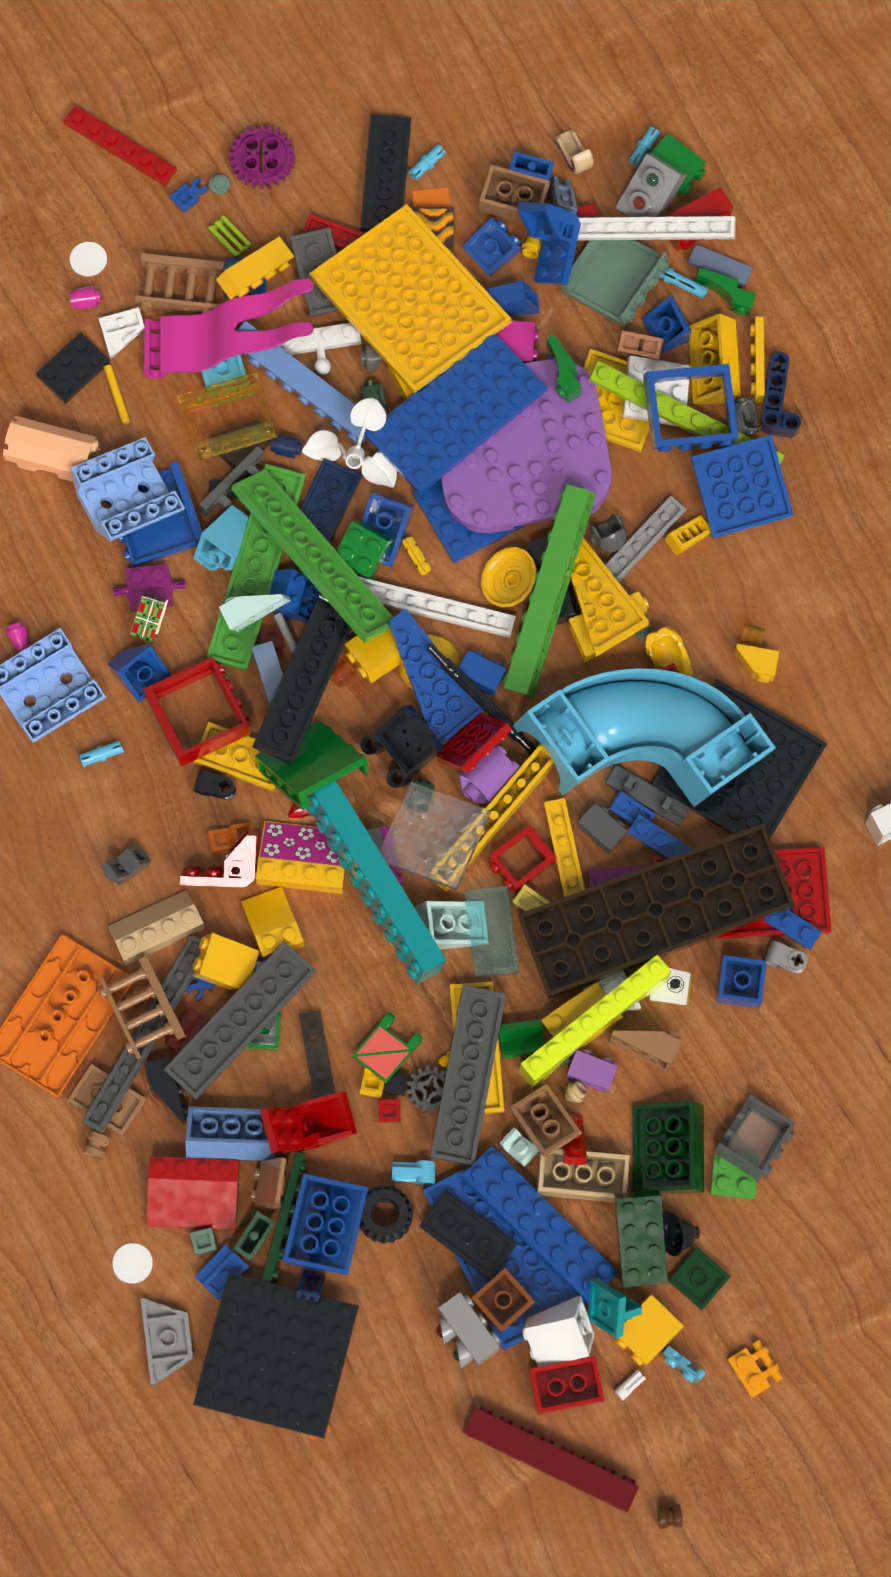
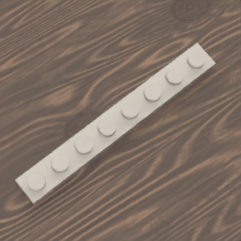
M735 216L579 218L581 227L578 240L735 239L736 218Z
M359 577L385 607L400 611L406 608L412 614L508 638L511 637L516 619L514 615Z

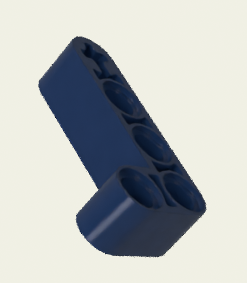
M780 351L772 355L769 363L760 419L762 428L760 429L769 435L792 438L798 434L801 418L795 413L782 411L789 357L786 353ZM777 362L781 363L780 371H776ZM776 380L780 382L781 385L775 386L771 383V381ZM775 400L778 404L771 405L768 401ZM771 419L775 424L769 425L765 420ZM791 422L795 424L796 427L789 428L786 425V423Z

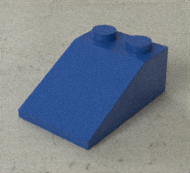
M374 492L370 494L362 521L394 539L382 562L384 565L393 567L415 505Z

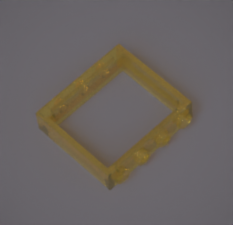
M258 372L177 395L197 461L278 437L276 425ZM254 394L258 395L266 422L198 442L190 413Z

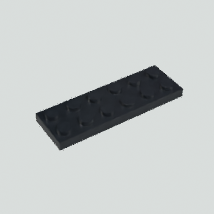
M372 114L370 116L360 231H370L404 206L411 131L410 117Z

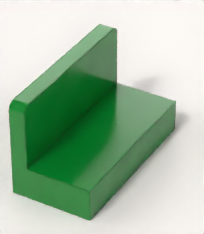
M542 1019L501 1024L499 1041L502 1058L532 1055L545 1045Z

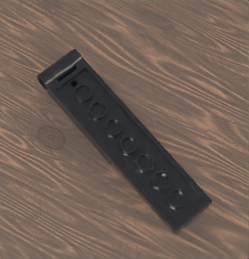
M321 593L317 598L252 745V748L289 765H292L352 629Z

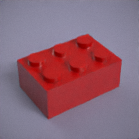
M719 187L672 212L667 217L731 216L733 205L722 188ZM678 239L669 241L676 252L682 249H689L698 240L703 241L706 239Z
M596 1356L531 1368L528 1371L537 1416L599 1404L605 1401Z

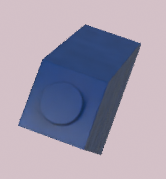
M523 280L485 289L509 316L540 313L538 294Z

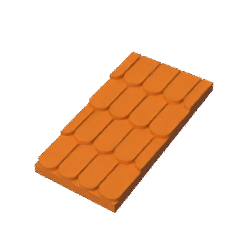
M62 933L0 1027V1063L59 1098L115 1013L109 999H103L99 991V987L102 986L99 978L103 977L108 986L130 975V973L65 933ZM134 983L111 993L116 1004L124 1000Z

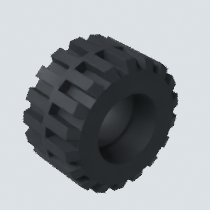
M379 1185L380 1187H373L367 1193L360 1229L367 1238H371V1241H378L381 1244H385V1242L393 1243L395 1240L403 1238V1235L409 1231L413 1216L412 1205L407 1195H404L399 1188L397 1190L394 1186L384 1187V1185ZM388 1202L397 1208L398 1218L393 1225L381 1227L374 1223L372 1210L379 1203Z

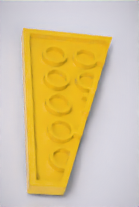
M583 538L571 575V581L595 657L648 626L649 620Z

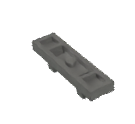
M257 446L199 504L200 511L205 516L217 505H220L224 510H227L232 505L231 500L226 496L232 491L231 489L234 484L242 481L247 475L250 477L260 472L256 466L264 459V451Z
M617 765L605 783L606 786L617 792H624L656 813V815L677 827L681 826L690 811L689 807Z

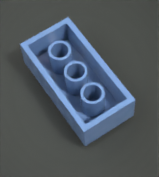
M189 1107L186 1130V1158L258 1161L275 1159V1153H271L260 1113V1110L263 1109Z

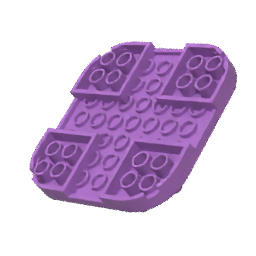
M554 359L524 363L545 384L547 392L441 478L447 510L456 522H459L473 532L495 533L514 530V526L554 520L555 512L559 510L561 504L560 496L566 488V484L584 488L596 494L590 515L600 508V505L608 497L611 490L612 471L596 385L588 381L590 375L581 366L577 365V375L574 377L582 386V395L567 403L564 398L560 399L555 391L556 379L559 378V373Z

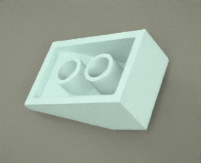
M426 901L414 907L440 950L488 944L483 902Z

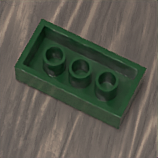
M659 1190L615 1193L618 1255L622 1286L631 1287L667 1283L662 1200Z

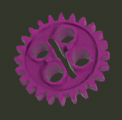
M264 124L261 125L259 130L255 125H253V131L245 128V135L239 132L240 140L233 139L235 146H230V152L232 153H229L230 167H234L232 172L233 175L238 174V181L244 179L245 186L251 182L253 189L256 184H259L261 190L265 184L271 189V183L273 182L276 186H279V179L285 182V174L291 175L289 168H294V162L292 161H295V154H293L295 149L291 146V139L286 140L287 134L284 133L280 136V129L278 128L273 132L271 125L268 130H265ZM261 141H264L263 173H260ZM250 145L256 146L255 149H248ZM270 146L277 147L275 150L268 149ZM250 164L256 165L255 168H248L247 166ZM272 164L277 166L274 169L268 168Z

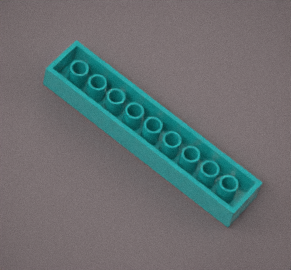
M336 780L309 794L307 797L310 807L306 808L308 814L313 815L316 819L318 830L327 837L329 848L338 855L339 864L343 870H347L349 873L350 882L353 887L359 889L364 905L369 906L373 912L372 917L377 925L380 924L383 928L384 937L388 943H392L394 946L396 957L400 962L403 961L407 967L406 972L409 978L415 980L416 984H419L439 973L446 962L445 956Z

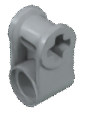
M771 941L764 961H767V964L797 974L806 968L807 956L804 952L788 947L783 943ZM796 958L800 959L798 966L794 965Z

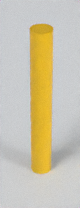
M111 365L104 366V371L122 424H128L130 419Z

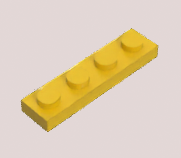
M755 317L754 324H750V336H753V343H750V356H754V363L750 364V375H754V382L750 384V395H754V402H763L765 395L764 317Z

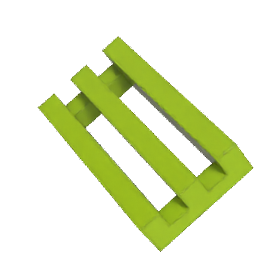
M224 215L213 226L208 228V231L234 258H238L251 247V243ZM223 224L244 244V246H242V245L227 231V229L223 226ZM219 228L239 251H236L216 230Z

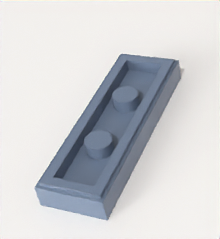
M697 244L688 260V265L695 268H703L739 280L738 285L745 288L753 269L751 266Z

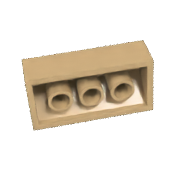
M184 890L109 925L108 929L125 965H128L205 929L188 891Z

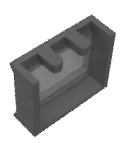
M750 1095L713 1154L722 1157L758 1182L762 1176L766 1178L773 1168L769 1165L773 1159L777 1161L784 1149L780 1147L783 1142L788 1144L795 1132L791 1131L795 1123Z

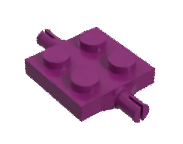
M168 564L127 568L125 587H113V595H127L131 612L138 610L144 593L167 598L166 608L173 607V590L186 589L185 580L172 581L169 575Z

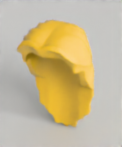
M663 627L647 635L645 640L646 653L656 669L661 670L674 662L680 674L692 676L693 671L683 639L675 629Z

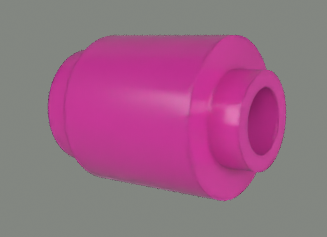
M95 286L78 288L70 292L72 308L80 310L98 307V302H101L100 290H96Z

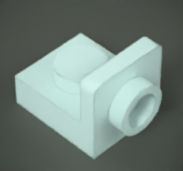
M513 1128L500 1142V1145L507 1154L524 1167L539 1152L535 1145L524 1138L516 1128Z

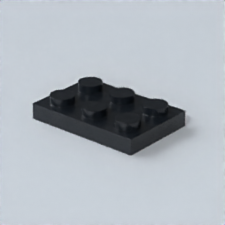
M80 333L36 373V377L64 404H67L104 370V366L110 364V360Z

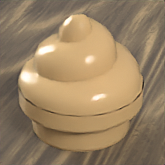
M580 1081L569 1083L564 1095L565 1101L575 1103L582 1102L584 1097L587 1096L586 1088Z

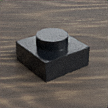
M396 1072L387 1083L384 1082L383 1093L404 1097L409 1074Z

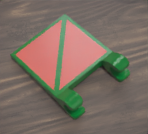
M391 1012L385 1015L380 1024L352 1055V1058L385 1083L392 1078L408 1057L421 1045L423 1038L420 1034L415 1033L408 1044H406L387 1030L395 1021V1015Z

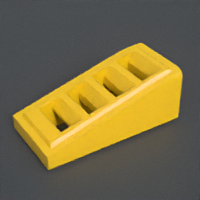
M699 515L670 532L665 538V542L677 556L710 535L709 525L702 515ZM695 524H697V525L699 526V528L702 530L703 533H700V532H699V530L696 528ZM689 528H690V530L693 532V534H694L696 537H694V536L691 534V532L688 530Z

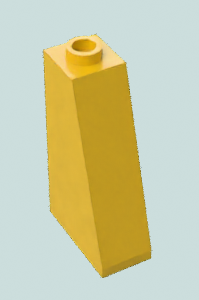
M640 592L629 595L646 617L647 609L649 608L647 599L642 597ZM581 614L570 618L568 627L583 661L586 663L595 657Z

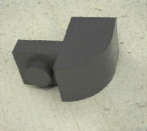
M140 845L128 847L119 857L105 861L100 867L104 871L105 877L119 886L139 874L151 863V860Z

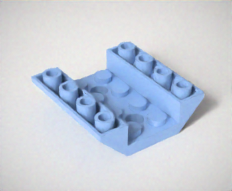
M146 437L70 469L79 501L96 532L109 541L185 510L176 491L169 493L152 461L155 453ZM145 485L149 491L142 493L138 490V486ZM103 500L109 501L112 507L106 509L101 506L100 502Z
M61 628L0 665V696L32 743L106 698L96 681L91 678ZM64 675H71L73 677L72 682L69 684H63L61 678ZM28 697H33L36 699V704L32 707H27L24 704L25 700Z

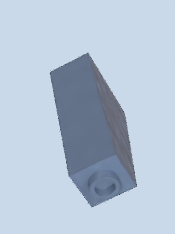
M272 641L252 647L253 660L269 707L283 677Z

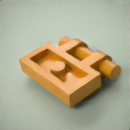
M760 1340L752 1344L756 1350V1353L753 1355L745 1348L727 1359L750 1398L770 1387L766 1380L769 1376H772L776 1383L783 1379L779 1372L780 1367L778 1364H774L768 1354L770 1351L766 1346H763ZM759 1358H761L767 1368L763 1373L755 1362Z

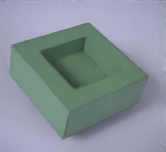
M212 1228L190 1233L195 1256L217 1250Z

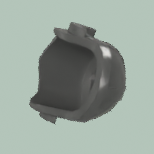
M746 396L736 399L737 402L734 403L737 431L746 435L757 433V429L762 427L761 425L757 426L759 413L757 407L752 402L755 401L754 398L749 399Z
M615 513L609 522L597 525L596 527L590 526L589 539L591 543L596 544L599 549L605 552H615L621 549L626 542V528L622 523L624 520Z

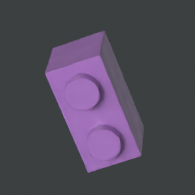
M576 1050L566 1078L575 1082L580 1081L583 1085L607 1094L617 1065H614V1061L609 1058L602 1057V1059L594 1057V1053L588 1050Z

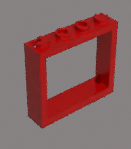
M213 657L143 689L146 699L181 767L251 734L249 726L252 723L247 713L243 714L240 710L243 706L239 697L233 696L232 691H234L230 680L224 679L223 674H225V671L220 663L217 664ZM213 674L239 725L187 750H183L158 699Z

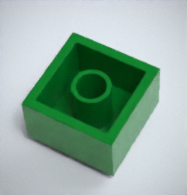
M356 519L351 521L337 552L351 569L370 579L376 576L394 539L365 522Z

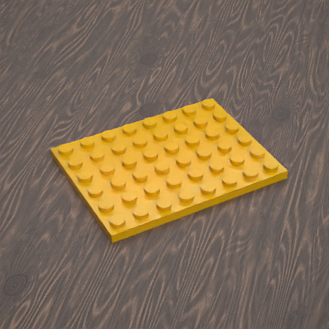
M407 204L309 273L311 280L413 393H416L469 354L472 349L482 344L488 336L497 334L512 323L510 316Z

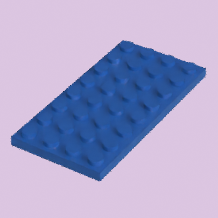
M494 334L488 336L482 344L472 349L469 354L411 395L386 416V422L381 429L377 431L368 430L365 433V437L421 495L547 392V387Z
M502 1150L498 1153L506 1160ZM468 1167L424 1189L423 1193L432 1209L444 1192L447 1191L517 1244L494 1277L506 1268L535 1303L502 1334L489 1322L493 1332L500 1340V1346L504 1351L525 1340L522 1329L525 1327L528 1317L577 1296L460 1178L470 1168ZM455 1255L474 1294H476L490 1280Z

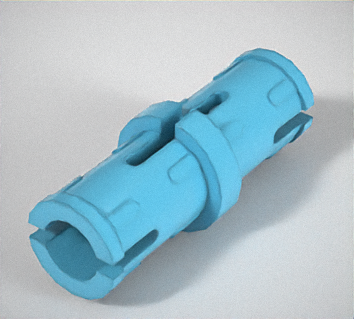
M654 127L648 128L642 140L637 142V148L628 159L630 164H633L634 161L636 162L634 164L635 167H639L645 155L651 152L653 143L660 135L657 129L653 133Z
M436 144L430 152L422 155L420 161L408 170V174L411 175L410 177L417 181L427 170H431L434 164L446 154L445 150L441 151L443 147Z
M117 740L102 747L101 745L96 746L97 749L79 754L83 767L98 761L104 762L106 758L124 753L120 740Z

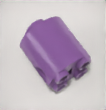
M496 745V747L492 748L490 754L482 757L477 762L473 770L467 773L461 771L457 775L461 784V792L472 802L490 804L519 770L520 766L514 760H509L505 756L507 752L504 748Z

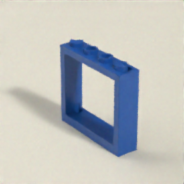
M729 364L647 371L643 375L652 450L666 453L670 452L671 448H679V451L691 450V446H699L700 449L711 448L712 444H720V447L733 445L732 442L738 439ZM722 376L729 433L661 440L654 383Z

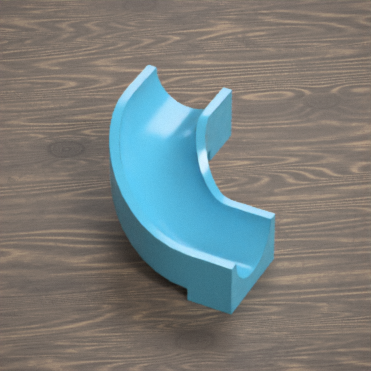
M624 669L587 677L562 690L559 689L528 710L513 725L517 733L520 731L529 733L547 750L558 770L560 777L558 790L562 795L601 769L626 761L643 760L655 762L666 768L694 807L776 748L752 714L749 713L745 716L738 706L722 692L691 676L659 669Z

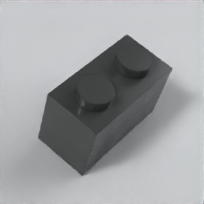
M595 803L581 817L577 827L609 855L626 837V826L617 819L615 821L609 816L610 812L604 806H598Z

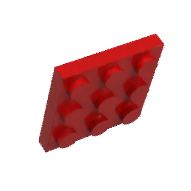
M480 713L444 746L445 749L436 758L443 764L467 773L476 767L477 762L482 757L490 754L492 748L498 742L503 741L512 728L504 721Z

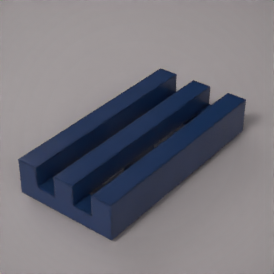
M304 1271L296 1298L301 1299L302 1295H306L305 1300L315 1297L314 1302H319L326 1275ZM307 1277H311L308 1290L304 1289ZM316 1279H320L317 1290L313 1291Z

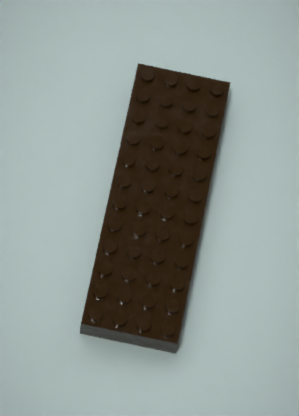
M761 824L520 913L517 916L548 999L645 964L656 955L661 958L794 908L795 903L765 826Z

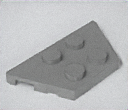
M141 1298L150 1384L153 1386L193 1359L189 1317L186 1312Z

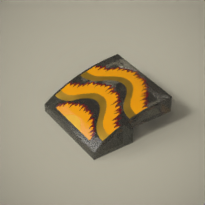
M413 207V212L445 247L454 249V207Z

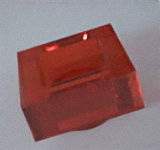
M261 628V644L272 641L275 651H283L280 629Z

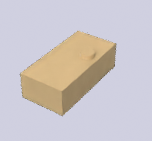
M557 1149L545 1158L539 1152L536 1191L541 1196L615 1203V1193L627 1192L630 1155L586 1151V1165L564 1164L562 1149Z

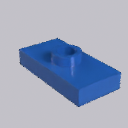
M622 791L618 792L608 810L631 825L639 814L651 822L656 813Z

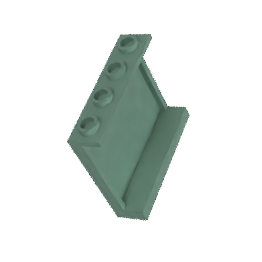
M590 240L571 268L568 286L560 285L561 291L568 297L625 327L627 322L633 320L638 306H642L646 301L649 290L654 289L657 285L660 274L668 269L670 263L668 253L664 252L662 255L636 240Z

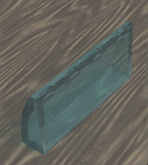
M508 886L464 891L475 977L518 974L519 968Z

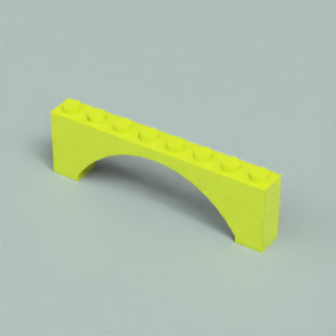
M656 955L520 1064L519 1074L533 1090L600 1029L629 1007L648 995L653 994L668 981L671 970Z

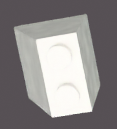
M581 1296L528 1317L525 1327L522 1329L524 1339L530 1344L531 1358L536 1360L538 1367L589 1357L595 1336Z

